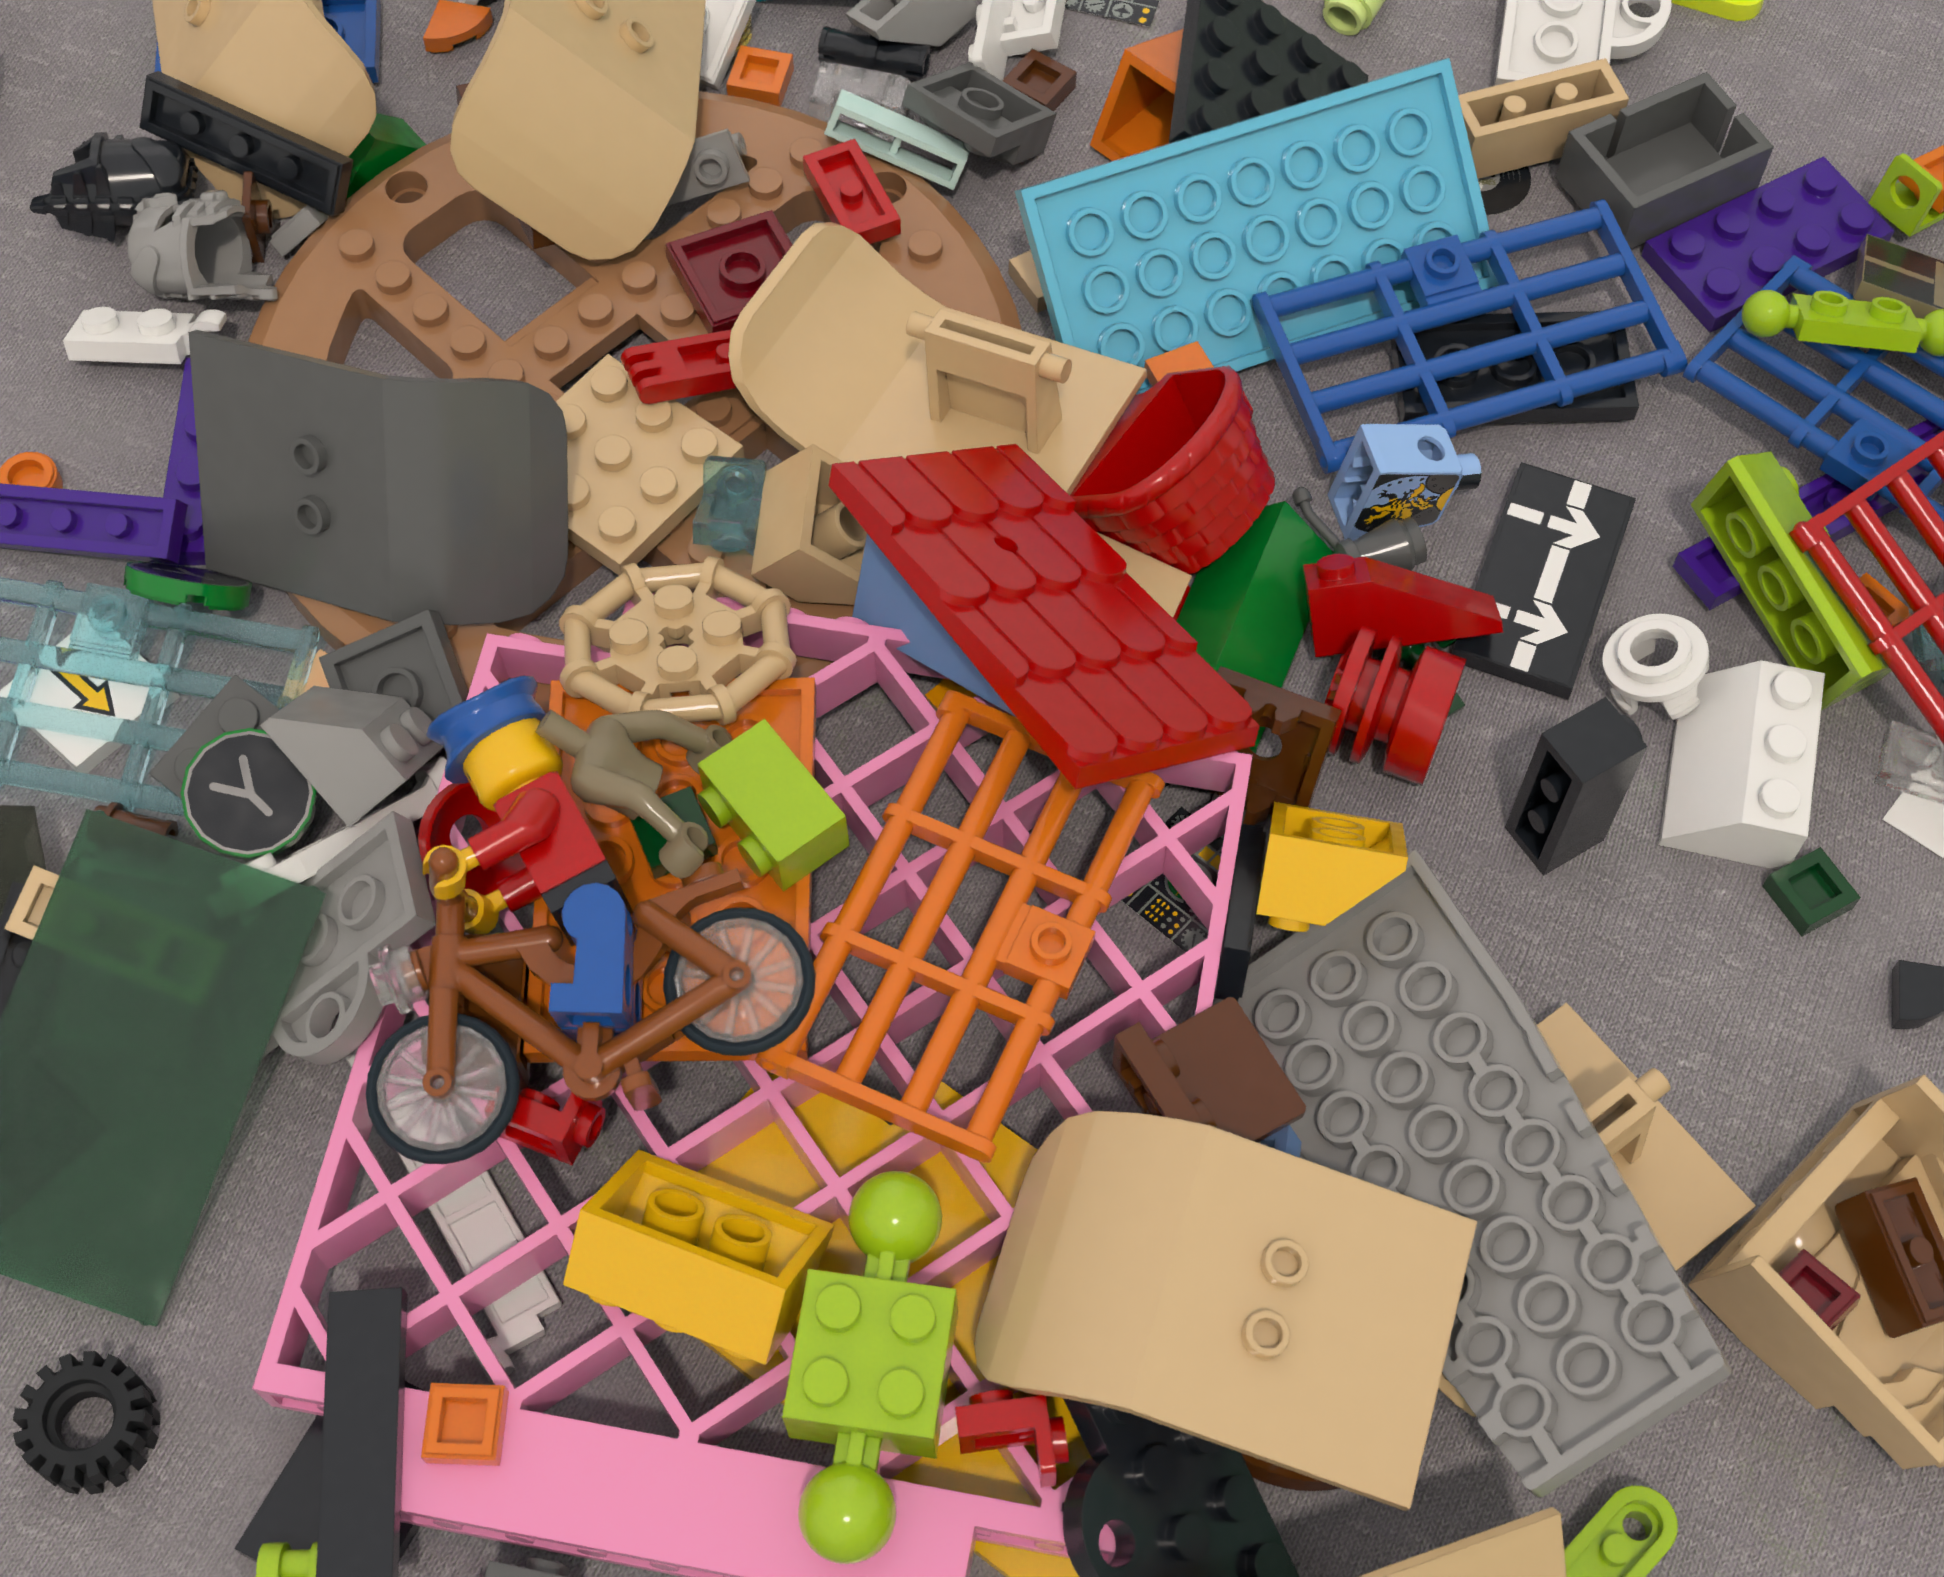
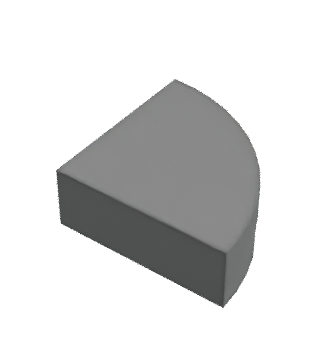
M307 205L271 235L272 239L269 242L283 257L313 233L330 215Z

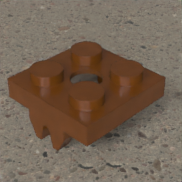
M1220 666L1217 673L1249 703L1252 708L1251 717L1260 727L1271 729V733L1278 735L1282 743L1280 753L1273 757L1259 756L1250 748L1237 750L1238 753L1253 755L1245 799L1243 824L1255 825L1265 821L1268 815L1273 813L1274 802L1310 808L1342 710ZM1204 789L1214 793L1212 801L1226 793Z

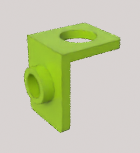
M1905 153L1895 156L1868 203L1908 237L1944 219V212L1939 214L1931 208L1943 188L1941 182ZM1900 176L1910 177L1916 182L1920 191L1919 201L1914 196V192L1903 183H1896Z

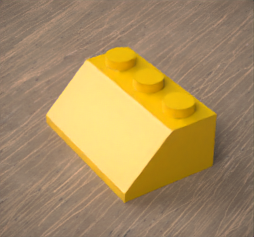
M1274 802L1256 914L1269 916V925L1288 931L1306 932L1309 931L1310 924L1327 925L1406 871L1408 854L1403 823Z
M638 1149L580 1209L563 1285L587 1294L590 1299L601 1305L617 1306L653 1320L664 1330L674 1333H686L721 1347L724 1352L732 1357L754 1360L766 1365L793 1327L802 1306L808 1269H818L831 1239L835 1224Z

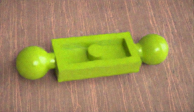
M1761 290L1752 294L1742 308L1741 316L1745 328L1751 334L1758 337H1772L1779 334L1784 328H1791L1798 341L1916 353L1920 344L1922 349L1930 355L1944 356V309L1934 310L1924 318H1915L1910 306L1897 299L1877 297L1872 302L1849 300L1845 296L1832 291H1817L1813 295L1793 293L1789 304L1782 294L1774 290Z

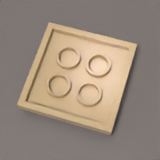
M607 354L564 393L556 403L563 411L567 429L568 540L614 573L620 575V568L630 563L638 564L725 480L745 458L743 445L677 400L652 404L642 403L636 393V387L632 385L623 364Z

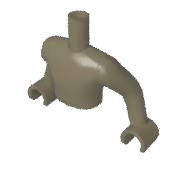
M549 710L541 720L535 733L575 758L571 776V786L574 793L585 803L604 805L632 820H635L638 816L646 820L667 840L666 844L659 851V859L666 870L680 879L691 876L704 861L703 851L708 845V835L702 826L694 822H684L658 797L655 792L661 779L663 766L647 758L633 743L651 739H663L674 742L688 750L686 759L692 769L699 774L697 764L732 741V737L727 729L719 725H709L707 729H703L667 711L644 710L601 716L594 720L586 731H583L556 712Z

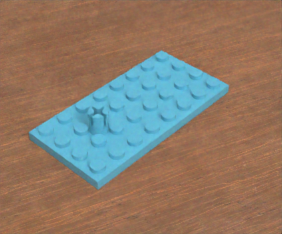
M1450 58L1437 60L1015 191L1056 341L1144 368L1145 360L1196 341L1199 342L1214 367L1230 366L1235 371H1239L1273 360L1275 357L1253 308V294L1265 291L1268 296L1364 270L1367 263L1380 261L1381 264L1400 260L1405 248L1456 234L1460 242L1463 243L1477 239L1481 232L1490 230ZM1487 260L1471 264L1482 290L1499 285ZM1409 282L1392 286L1403 312L1420 308ZM1372 291L1278 318L1289 343L1384 318V315ZM1147 378L1136 395L1152 387Z

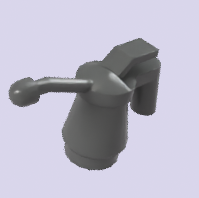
M1298 487L1293 491L1292 497L1295 506H1300L1305 519L1334 549V554H1347L1353 558L1365 556L1411 571L1415 565L1426 562L1427 548L1417 522L1412 517L1402 520L1391 518L1354 541L1350 538L1340 541L1313 511L1310 504L1312 497L1308 489Z

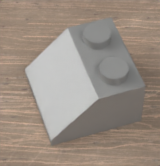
M313 686L260 725L348 827L407 781L443 748V746L426 736L428 727L432 722L431 719L419 708L410 707L403 697Z

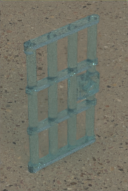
M0 577V602L37 608L26 641L0 636V662L18 665L8 697H0V787L4 784L105 803L118 802L122 803L124 811L132 812L134 808L185 817L182 800L165 787L142 783L152 749L168 752L186 731V729L160 725L169 693L176 692L214 699L232 678L178 668L187 635L294 653L285 686L242 679L281 710L304 693L319 643V627L305 624L301 630L193 611V606L186 603H180V605H175V607L158 605L151 599L130 593V590L87 583L84 592L64 588L63 582L47 580L44 585ZM58 612L77 615L68 648L48 645ZM147 628L167 631L157 664L136 660L138 659ZM45 669L147 687L149 691L140 720L135 721L29 702L39 670ZM21 726L132 745L121 779L10 759Z

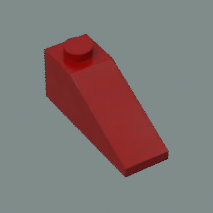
M1332 554L1320 558L1317 563L1303 565L1310 631L1315 657L1345 654L1356 640L1363 625L1378 630L1374 650L1387 648L1393 635L1401 637L1402 646L1503 633L1502 619L1492 595L1365 556L1353 558L1347 554Z

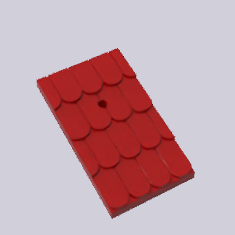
M1017 444L998 445L996 449L993 446L952 450V454L948 451L907 455L906 459L898 456L861 460L858 464L854 461L832 464L828 486L867 533L852 617L861 619L869 625L901 629L910 643L896 649L1015 716L1075 790L1255 746L1260 725L1251 717L1252 708L1249 703L1196 652L1198 642L1126 572L1127 563L1074 511L1076 501Z

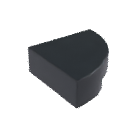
M1899 960L1892 969V1029L1919 1028L1925 1025L1926 1022L1936 1019L1944 1013V966Z

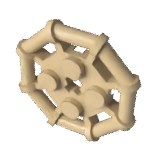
M708 556L703 563L639 568L636 563H630L620 568V575L581 605L569 606L563 612L559 619V627L564 634L565 667L560 673L559 681L566 693L571 697H584L612 714L661 710L670 712L690 723L717 720L720 725H727L736 721V712L775 680L786 679L792 674L797 659L795 653L790 649L787 616L791 608L790 601L780 589H766L725 567L722 558ZM721 593L745 607L735 611L716 601V598ZM629 600L634 604V607L617 620H605ZM762 631L763 645L760 648L743 644L744 637ZM673 644H687V645H689V647L680 646V645L671 646V647H668V646L673 645ZM591 645L609 648L611 657L594 663L591 660ZM617 684H620L621 686L627 688L628 690H630V691H632V692H634V693H633V694H630L629 692L623 690L622 688H620V687H618V686H616V685H617ZM689 691V696L672 697L671 694L673 692Z

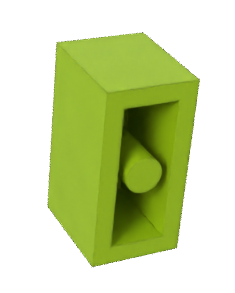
M765 719L697 764L703 791L698 793L697 797L709 818L719 828L729 824L741 839L737 843V847L751 870L758 877L769 873L782 891H785L850 846L845 814Z

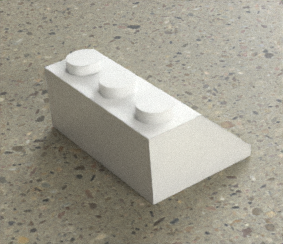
M1760 660L1704 675L1697 688V697L1700 699L1699 705L1688 714L1675 719L1659 845L1773 870H1779L1793 862L1808 837L1825 673Z

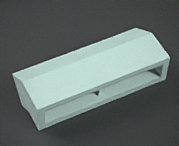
M843 89L840 91L824 132L825 135L841 142L855 138L862 151L954 190L969 155V150L965 148L964 142ZM843 114L893 136L892 143L838 120L839 115ZM901 141H905L951 161L954 165L950 169L899 146Z

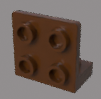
M1228 997L1153 1039H1150L1140 1022L1115 1035L1112 1066L1142 1114L1210 1125L1257 1143L1301 1119L1305 1114V1103L1235 998Z

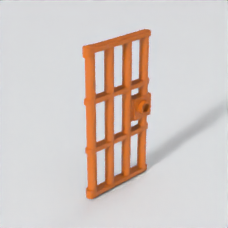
M950 690L946 692L936 711L939 722L896 803H889L882 815L886 824L835 922H827L820 934V938L824 943L813 962L816 973L815 994L807 1015L797 1030L782 1043L758 1053L755 1062L761 1068L785 1079L794 1080L983 1163H990L997 1149L995 1144L992 1143L993 1138L1040 1037L1050 1035L1055 1024L1051 1014L1059 997L1065 1000L1068 999L1094 942L1096 931L1091 929L1098 912L1105 913L1112 901V897L1108 893L1151 799L1160 797L1165 782L1161 777L1151 772L1109 781L1125 788L1126 791L1083 881L1046 866L1082 788L1075 790L1061 772L1020 855L983 840L1027 750H1033L1047 757L1048 755L1015 716L980 703L975 698ZM970 724L999 736L1003 740L957 829L921 813L966 725ZM911 834L947 849V852L898 949H895L860 934ZM972 861H975L1010 877L962 975L959 976L923 959ZM1038 887L1073 902L1066 918L1037 906L1028 905L1027 903L1034 888ZM851 954L887 971L834 1073L797 1055L848 955ZM995 969H999L1004 974L1033 986L1025 1004L987 988ZM912 981L951 998L901 1101L862 1085V1082ZM799 989V991H798V993H797V995H796V997H795V999H794L792 1005L790 1006V1008H789V1010H788V1012H787V1014H786L784 1020H786V1018L788 1017V1015L790 1014V1012H791L792 1009L794 1008V1006H795V1004H796V1001H797V998H798V995H799V992H800V989ZM976 1009H979L1015 1026L965 1130L927 1113Z

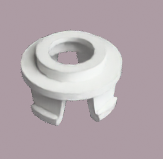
M1650 614L1625 623L1612 634L1603 652V668L1606 678L1612 686L1610 691L1614 701L1628 715H1632L1637 711L1638 701L1661 702L1671 720L1680 718L1693 711L1700 701L1697 697L1698 683L1709 670L1710 655L1708 643L1702 631L1695 624L1676 615ZM1656 638L1672 640L1678 644L1676 654L1667 663L1659 666H1645L1637 662L1655 652Z

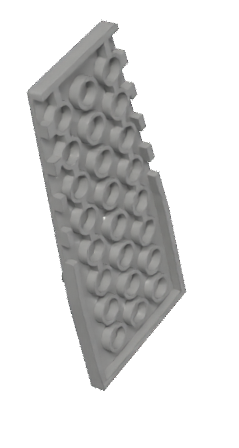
M1416 849L1408 854L1405 872L1327 925L1310 924L1309 931L1294 933L1248 965L1243 996L1239 998L1238 1004L1306 1105L1304 1116L1290 1124L1302 1142L1300 1158L1477 1221L1442 1373L1459 1391L1477 1416V1421L1492 1442L1500 1448L1522 1479L1521 1482L1527 1490L1538 1498L1546 1496L1731 1375L1732 1369L1528 1008ZM1215 992L1213 998V1005L1222 1001V999L1215 998Z

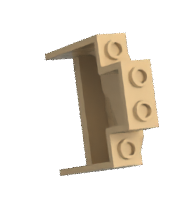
M1925 1075L1855 1103L1688 1284L1747 1348L1813 1407L1820 1409L1835 1406L1863 1437L1872 1436L1903 1470L1936 1465L1938 1468L1944 1467V1322L1900 1337L1890 1338L1837 1218L1835 1206L1837 1203L1864 1191L1916 1177L1944 1239V1094ZM1803 1249L1808 1251L1861 1295L1857 1306L1833 1330L1822 1321L1778 1274Z

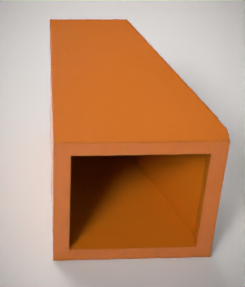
M1183 29L1125 48L1090 142L1091 147L1111 161L1170 143L1169 135Z

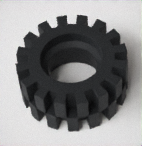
M84 1351L83 1361H78L71 1353L59 1357L61 1370L55 1373L45 1365L36 1373L44 1381L38 1390L26 1384L20 1394L29 1404L27 1409L15 1408L13 1421L22 1428V1431L13 1433L15 1444L25 1452L21 1457L31 1468L53 1486L59 1485L66 1492L79 1494L80 1488H84L91 1495L103 1493V1482L108 1480L117 1488L128 1481L123 1473L128 1466L132 1465L139 1472L146 1464L147 1460L140 1455L143 1447L155 1449L158 1436L151 1430V1426L160 1425V1412L152 1405L157 1400L150 1388L130 1366L127 1367L119 1358L108 1354L105 1360L97 1351ZM99 1397L108 1400L112 1405L114 1418L107 1435L100 1442L88 1448L78 1449L67 1446L62 1438L61 1427L68 1411L75 1404L86 1398Z

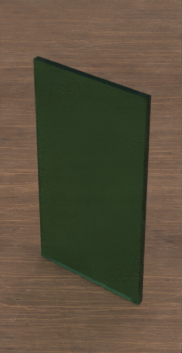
M86 809L0 1019L1 1275L137 1320L143 1326H159L327 896L326 893L321 892L316 886L307 887L109 817L104 811Z

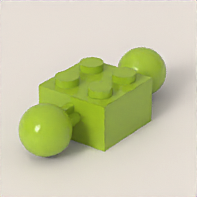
M887 1171L868 1179L857 1190L850 1204V1232L858 1248L867 1256L864 1276L808 1269L782 1414L789 1438L835 1444L832 1465L818 1472L808 1482L802 1492L798 1507V1521L801 1533L810 1548L822 1558L838 1564H855L868 1560L886 1545L893 1533L896 1522V1503L891 1488L884 1478L877 1473L880 1451L934 1459L937 1458L958 1318L956 1289L907 1282L910 1263L923 1257L938 1239L942 1226V1210L933 1189L918 1176L903 1171Z

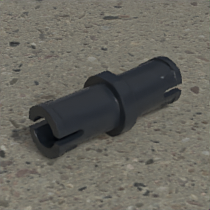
M827 26L823 27L818 44L819 62L864 69L865 75L877 77L879 72L908 79L921 80L927 77L930 66V46L883 41L872 35H861Z

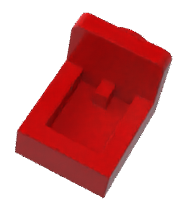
M990 1390L969 1397L970 1405L955 1407L960 1454L1035 1444L1041 1488L1056 1486V1464L1069 1462V1453L1063 1416L1049 1418L1045 1395L1014 1399L1013 1391Z

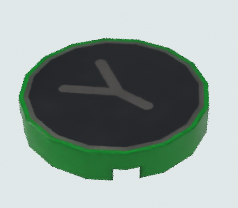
M128 562L125 567V588L130 590V593L140 597L180 605V603L187 604V602L203 603V606H208V609L236 611L244 610L245 607L249 606L252 582L212 570L159 562Z
M254 728L224 732L201 746L186 767L180 792L185 818L198 838L223 856L248 860L259 858L269 852L273 856H277L297 843L313 821L317 799L316 789L264 730Z

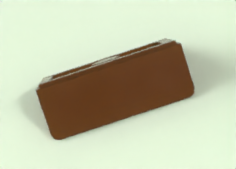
M1914 1177L1867 1190L1837 1203L1835 1213L1888 1336L1896 1338L1944 1322V1239L1917 1178Z

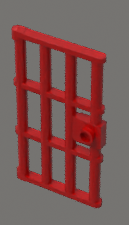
M1942 431L1821 514L1815 515L1808 521H1800L1795 524L1793 531L1789 535L1802 553L1808 551L1871 642L1868 646L1875 656L1878 654L1882 656L1944 745V698L1902 640L1904 636L1922 624L1944 655V590L1936 596L1933 595L1866 500V498L1886 486L1944 568V522L1907 471L1927 458L1944 482V431ZM1843 514L1913 611V613L1892 626L1824 529L1825 526Z

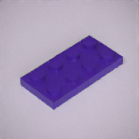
M1823 156L1647 240L1641 256L1706 330L1711 333L1727 325L1742 310L1746 300L1752 294L1760 291L1793 255L1812 265V271L1825 277L1857 261L1858 250L1866 234L1890 241L1894 230ZM1789 285L1782 292V295L1786 296L1797 289Z

